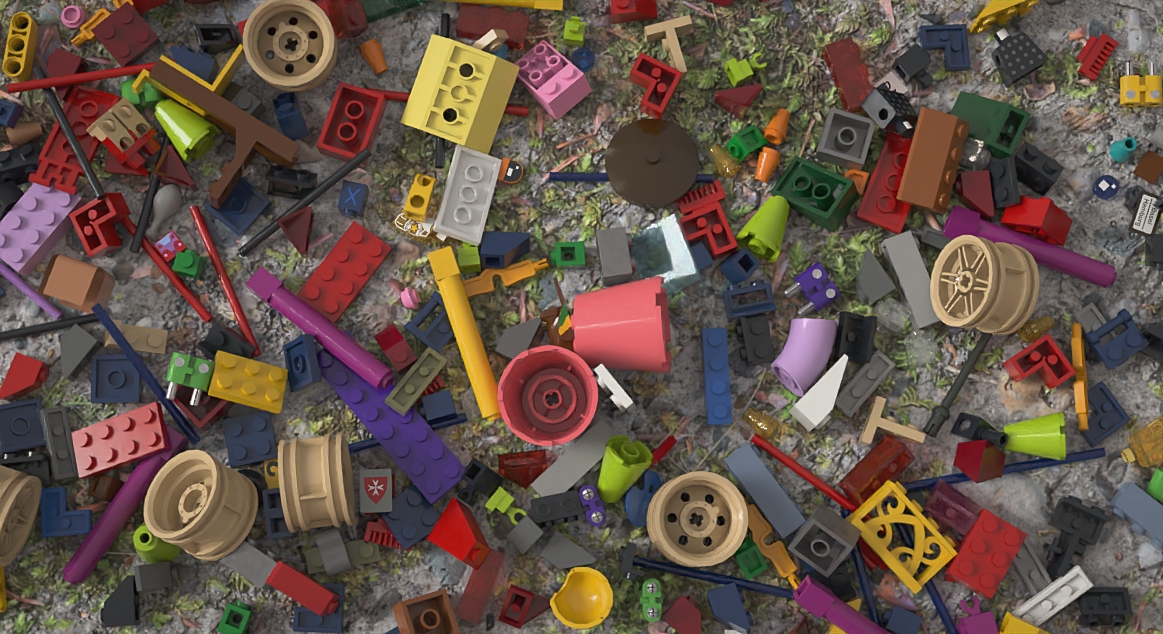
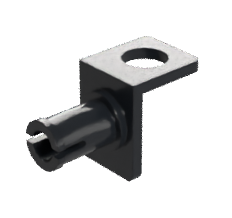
M963 412L959 414L951 430L953 435L967 438L971 441L987 440L1001 448L1005 447L1008 443V434L997 431L981 417ZM970 420V427L965 431H961L960 426L962 422Z

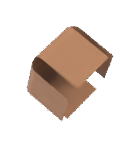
M55 254L49 261L38 293L47 299L50 296L61 299L59 304L89 314L97 313L103 317L115 286V278L99 266L62 254Z

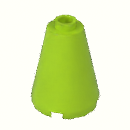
M163 99L155 107L157 120L183 160L187 163H192L190 159L193 157L198 160L204 156L216 143L213 140L215 135L220 136L221 130L215 124L172 99Z
M772 196L766 200L737 234L735 240L738 241L739 250L747 247L758 261L760 257L767 259L765 263H773L778 260L790 209L785 198Z
M1056 412L1003 426L1004 431H999L1008 434V443L1004 447L1005 450L1055 460H1065L1066 458L1063 412Z
M614 435L609 438L606 443L597 486L598 496L603 502H618L650 467L653 458L652 453L642 442L636 440L633 443L628 440L629 436Z
M145 521L138 527L133 536L134 547L138 556L148 564L172 562L182 550L179 546L167 543L161 538L154 536L148 530Z

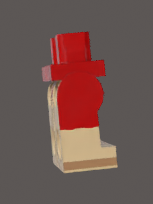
M126 97L121 99L86 130L92 137L96 136L107 147L108 151L117 158L116 160L120 165L126 162L134 170L146 161L138 152V149L142 148L151 157L161 148L158 141L153 137L157 134L156 130L150 127L148 122Z

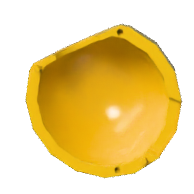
M575 567L567 575L561 589L557 593L555 592L551 598L550 605L554 615L564 625L576 630L591 629L601 624L609 615L613 606V591L608 579L599 571L589 567Z

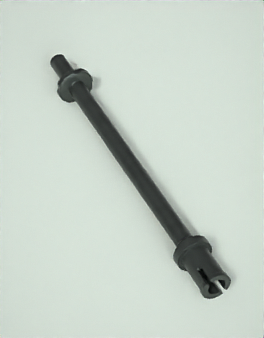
M982 333L941 405L933 407L931 410L932 415L922 429L925 434L928 435L930 432V437L936 438L945 420L948 421L951 417L949 409L993 336L992 333Z

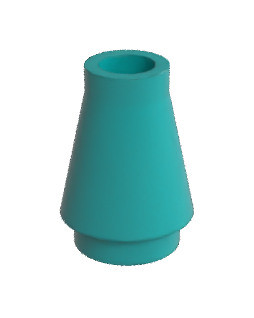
M1127 137L1113 142L1110 146L1111 157L1117 162L1130 160L1134 149L1137 147L1136 140L1132 137Z

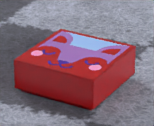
M173 230L153 244L169 264L175 260L177 251L184 253L188 250Z

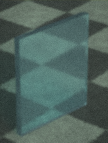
M677 213L670 214V216L631 235V254L635 258V264L641 280L663 276L664 284H661V288L666 287V293L669 295L702 279Z

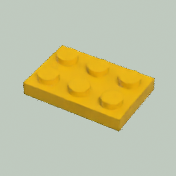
M218 350L215 356V367L208 395L279 414L282 409L288 370Z

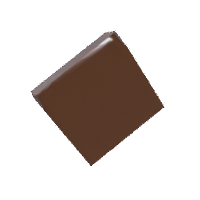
M1151 150L1146 151L1132 173L1153 185L1163 172V157Z
M104 474L96 475L88 495L111 503L124 485V481Z

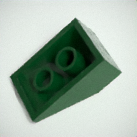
M797 156L793 158L770 191L772 196L785 198L790 208L814 224L831 232L836 231L859 197L854 181Z

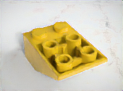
M991 0L979 14L968 32L971 34L977 31L980 34L989 30L991 25L996 23L999 25L1008 23L1012 20L1011 17L1017 15L1020 17L1026 16L1033 11L1034 6L1039 4V0Z

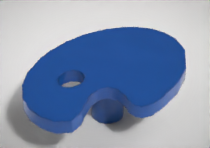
M646 470L643 473V485L640 490L632 485L627 492L626 513L629 521L634 526L642 527L647 525L648 506L653 495L662 486L659 475L652 470ZM650 486H652V491H651V493H649V487H650Z

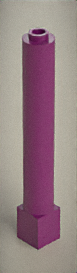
M954 204L944 223L943 236L954 239L962 235H973L986 238L993 243L1005 242L1018 245L1032 254L1036 264L1103 288L1113 285L1117 277V272L1114 271L1115 267L1113 265L980 219V213Z
M262 266L245 283L251 293L270 308L273 307L306 334H313V338L317 343L377 390L381 388L386 389L394 379L392 369L291 292L279 279Z
M165 424L170 449L143 458L62 570L66 574L63 577L66 581L75 586L77 583L83 584L147 495L148 489L157 473L169 460L178 455L189 439Z
M810 575L805 577L793 593L796 603L821 619L823 617L846 634H891L833 595L832 590Z

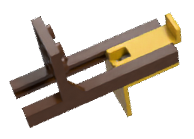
M242 44L238 46L212 85L161 55L150 72L143 69L132 85L133 92L138 95L148 82L157 92L215 124L221 131L236 139L235 157L232 161L229 159L226 161L221 170L223 175L219 181L215 179L208 189V192H210V204L217 210H220L257 153L276 165H283L289 169L294 167L300 157L296 153L300 149L299 144L221 97L245 61V52Z

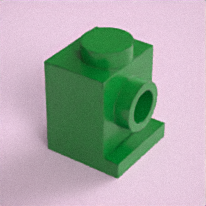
M584 241L556 243V250H551L552 264H557V270L585 269ZM566 254H570L573 258L571 261H565L563 257Z
M186 250L184 253L177 251L172 270L180 276L201 281L208 258L199 256V253L191 250Z
M236 600L235 604L228 603L217 631L223 634H245L254 611L249 610V604ZM237 614L242 616V621L239 624L234 621Z

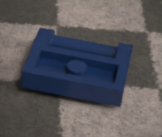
M434 291L430 296V301L411 322L408 321L404 325V328L426 347H430L438 353L454 335L442 296L437 291ZM438 305L443 307L444 310L423 333L419 326Z
M1126 309L1119 311L1115 318L1097 330L1089 331L1085 334L1086 341L1108 371L1150 344ZM1121 324L1125 326L1127 330L1102 346L1099 339Z

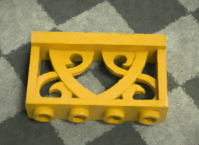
M887 480L879 490L854 513L846 517L845 520L862 531L860 537L902 583L916 595L930 578L958 554L953 549L956 545L947 535L941 536L937 531L940 527L932 518L926 519L921 514L923 508L914 499L910 502L905 496L907 493L906 489L898 481L894 484ZM887 496H894L898 501L897 507L891 508L890 502H888L887 511L889 514H884L881 507L883 499ZM905 506L913 515L903 513ZM876 507L878 516L862 522L861 519ZM899 522L914 525V550L904 546L893 548L890 551L886 549L892 539V529L889 523ZM884 524L886 535L883 538H879L877 532L883 530L880 525ZM924 527L932 536L925 537ZM931 543H937L940 546V555L936 559H926L923 557V552L928 554L935 552L929 548ZM902 552H907L912 555L911 558L906 556V560L904 562H901L899 560V555ZM921 561L929 565L915 579L913 578Z

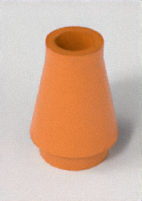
M376 38L359 46L361 49L360 54L376 75L388 70L382 45L378 43Z
M778 109L764 129V138L767 142L779 145L786 139L788 121L791 115L786 109Z
M763 147L762 152H759L754 179L768 184L770 177L781 161V153L774 149Z

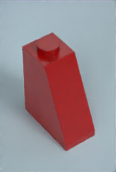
M453 497L427 539L473 569L478 570L489 553L490 548L471 509Z
M279 560L265 581L320 616L327 617L329 614L332 615L339 605L337 601L340 595L291 563Z

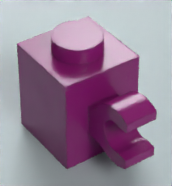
M977 596L972 597L973 606L971 608L966 606L965 599L959 601L960 608L969 614V616L958 618L960 624H957L959 634H999L993 612H981L980 601Z

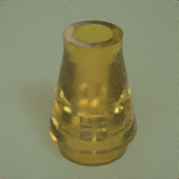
M719 144L709 149L708 154L714 161L721 176L729 179L741 169L739 160L724 150Z
M1049 315L1030 319L1017 330V333L1024 343H1033L1050 329H1053L1055 323Z
M751 407L746 410L742 417L762 438L770 439L779 426V423L775 421L776 418L756 411Z

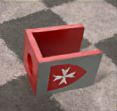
M392 469L359 470L360 512L365 515H374L378 512H392V499L395 498L394 471Z

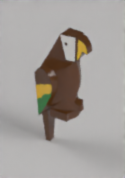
M554 277L553 280L561 305L541 311L542 316H540V319L548 325V336L552 345L573 352L575 332L571 327V314L557 277Z

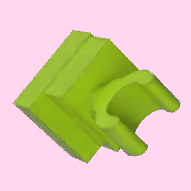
M571 16V21L566 20L563 45L583 48L586 23L580 22V17Z
M761 53L754 54L748 62L746 59L737 62L736 58L726 62L724 70L734 88L750 81L754 74L752 71L765 69L767 63L760 65L755 61L760 58Z
M463 242V248H458L460 274L482 272L478 246L473 247L472 244Z
M501 487L495 491L485 504V507L491 512L495 508L502 514L505 512L516 526L518 522L514 520V515L516 513H521L524 516L527 515L524 510L516 509L510 505L514 498Z

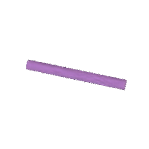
M0 262V274L56 320L62 318L63 312Z

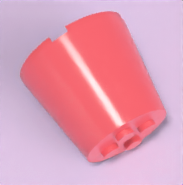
M655 276L575 296L573 315H571V327L575 332V339L573 340L574 352L586 362L589 368H596L602 363L606 369L670 373L671 352H667L666 342H671L670 319L666 287L661 288V284H664L663 276Z
M545 345L522 352L508 364L501 376L497 397L502 418L514 434L535 445L556 446L573 440L588 427L597 409L598 388L591 369L581 357L568 349ZM555 393L558 394V404L553 403L552 406H549L548 396H554Z

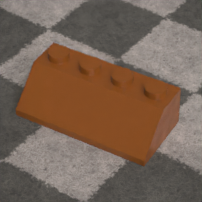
M921 107L897 200L920 210L945 214L946 208L950 203L952 186L956 180L958 164L962 158L965 138L969 133V122L954 115Z

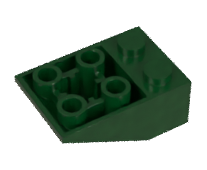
M963 91L960 92L950 112V115L957 116L970 123L965 144L999 160L1012 155L1031 115L1011 104Z

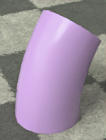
M809 318L791 320L786 344L780 355L771 364V368L779 381L798 397H803L822 374L833 349L836 336V321Z

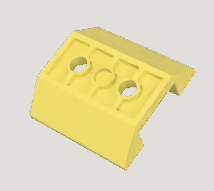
M432 34L400 123L489 155L520 67L498 56L455 40ZM465 64L473 67V74L470 77H463L460 74V69ZM448 109H454L457 112V118L453 122H447L444 119V112Z

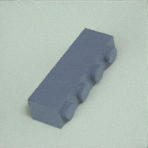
M746 443L723 460L722 463L763 518L770 524L778 538L782 540L804 524L806 521L804 516L806 514L799 504L794 505L789 499L791 496L789 490L783 484L779 485L774 479L776 474L768 464L765 466L759 459L762 456L754 445L750 447Z
M1132 481L1124 483L1107 506L1112 509L1111 513L1121 521L1126 520L1132 525L1131 529L1140 536L1145 535L1151 540L1150 544L1154 548L1163 552V506Z

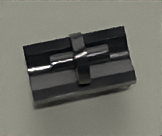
M1061 532L1059 538H1054L1052 545L1044 543L1043 549L1048 551L1046 560L1049 561L1046 568L1048 574L1064 577L1065 573L1075 566L1070 563L1072 555L1081 557L1086 549V545L1079 541L1080 536L1074 533Z

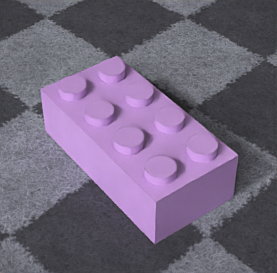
M53 182L50 188L33 183L0 222V258L26 278L73 225L69 214L87 204L77 195L56 190V182Z

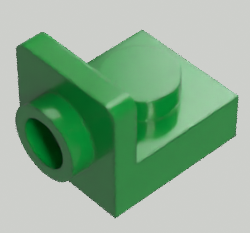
M753 124L736 133L726 144V148L736 162L741 163L748 155L763 148L768 142L756 125Z
M750 537L744 538L741 546L733 556L744 577L749 580L768 569V566L757 544Z

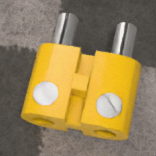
M1157 62L1149 63V75L1145 77L1133 75V63H1125V76L1120 78V105L1122 107H1159L1163 105L1162 77L1157 75Z

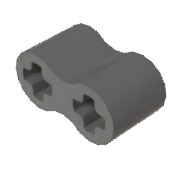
M333 526L314 533L325 570L329 577L353 569L340 527Z

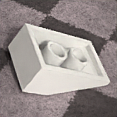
M845 354L788 411L808 431H811L814 427L817 430L820 429L831 418L828 413L834 407L848 360Z

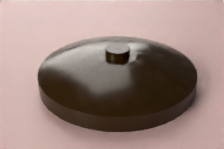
M641 119L627 124L613 136L605 155V172L613 190L625 201L643 208L666 207L681 200L693 187L699 169L698 151L691 137L679 126L661 119Z

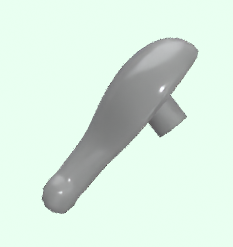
M166 185L155 195L153 200L154 219L150 227L145 231L144 235L146 237L155 239L157 231L164 220L174 215L180 208L182 192L177 185Z

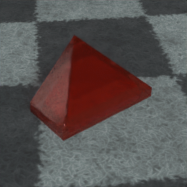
M541 449L498 455L499 474L527 489L548 468L546 450Z

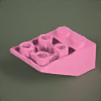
M544 39L514 63L520 67L517 79L556 120L592 92L584 73Z

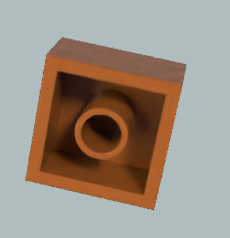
M446 588L401 601L392 607L400 634H460Z

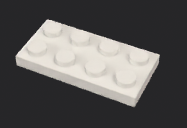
M459 144L456 146L433 231L475 246L480 244L502 160Z
M602 363L594 369L597 373L595 380L607 394L609 392L613 393L610 398L622 413L627 410L630 414L637 409L634 402Z

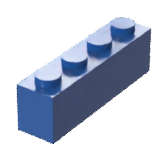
M726 327L704 328L700 332L706 428L731 426L733 421Z

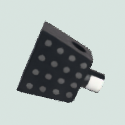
M1003 28L993 35L1000 46L993 51L991 56L1006 88L1043 67L1049 60L1045 53L1024 32L1012 38L1006 28Z
M874 87L860 104L884 131L898 133L903 139L909 138L914 133L912 125L917 120L918 115L903 93Z

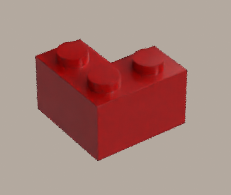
M640 52L630 71L629 81L647 89L640 103L639 111L655 119H661L681 82L683 73Z
M106 192L105 199L99 201L96 198L69 214L89 257H105L123 246L113 224L131 214L122 193Z
M1026 195L1020 196V204L1005 208L1001 223L1008 229L1019 233L1033 234L1039 240L1058 246H1064L1073 221L1065 214L1063 209L1058 208L1054 204L1052 199L1046 197L1033 199Z
M720 203L675 220L674 229L682 248L705 240L714 261L732 254L738 247Z
M1049 333L1002 363L1015 383L1036 371L1049 390L1076 374V371Z

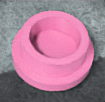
M67 6L62 11L61 20L66 27L75 29L84 23L85 13L78 6Z
M406 287L405 291L400 293L404 306L407 310L418 309V303L421 302L419 293L416 289L412 290L411 287Z

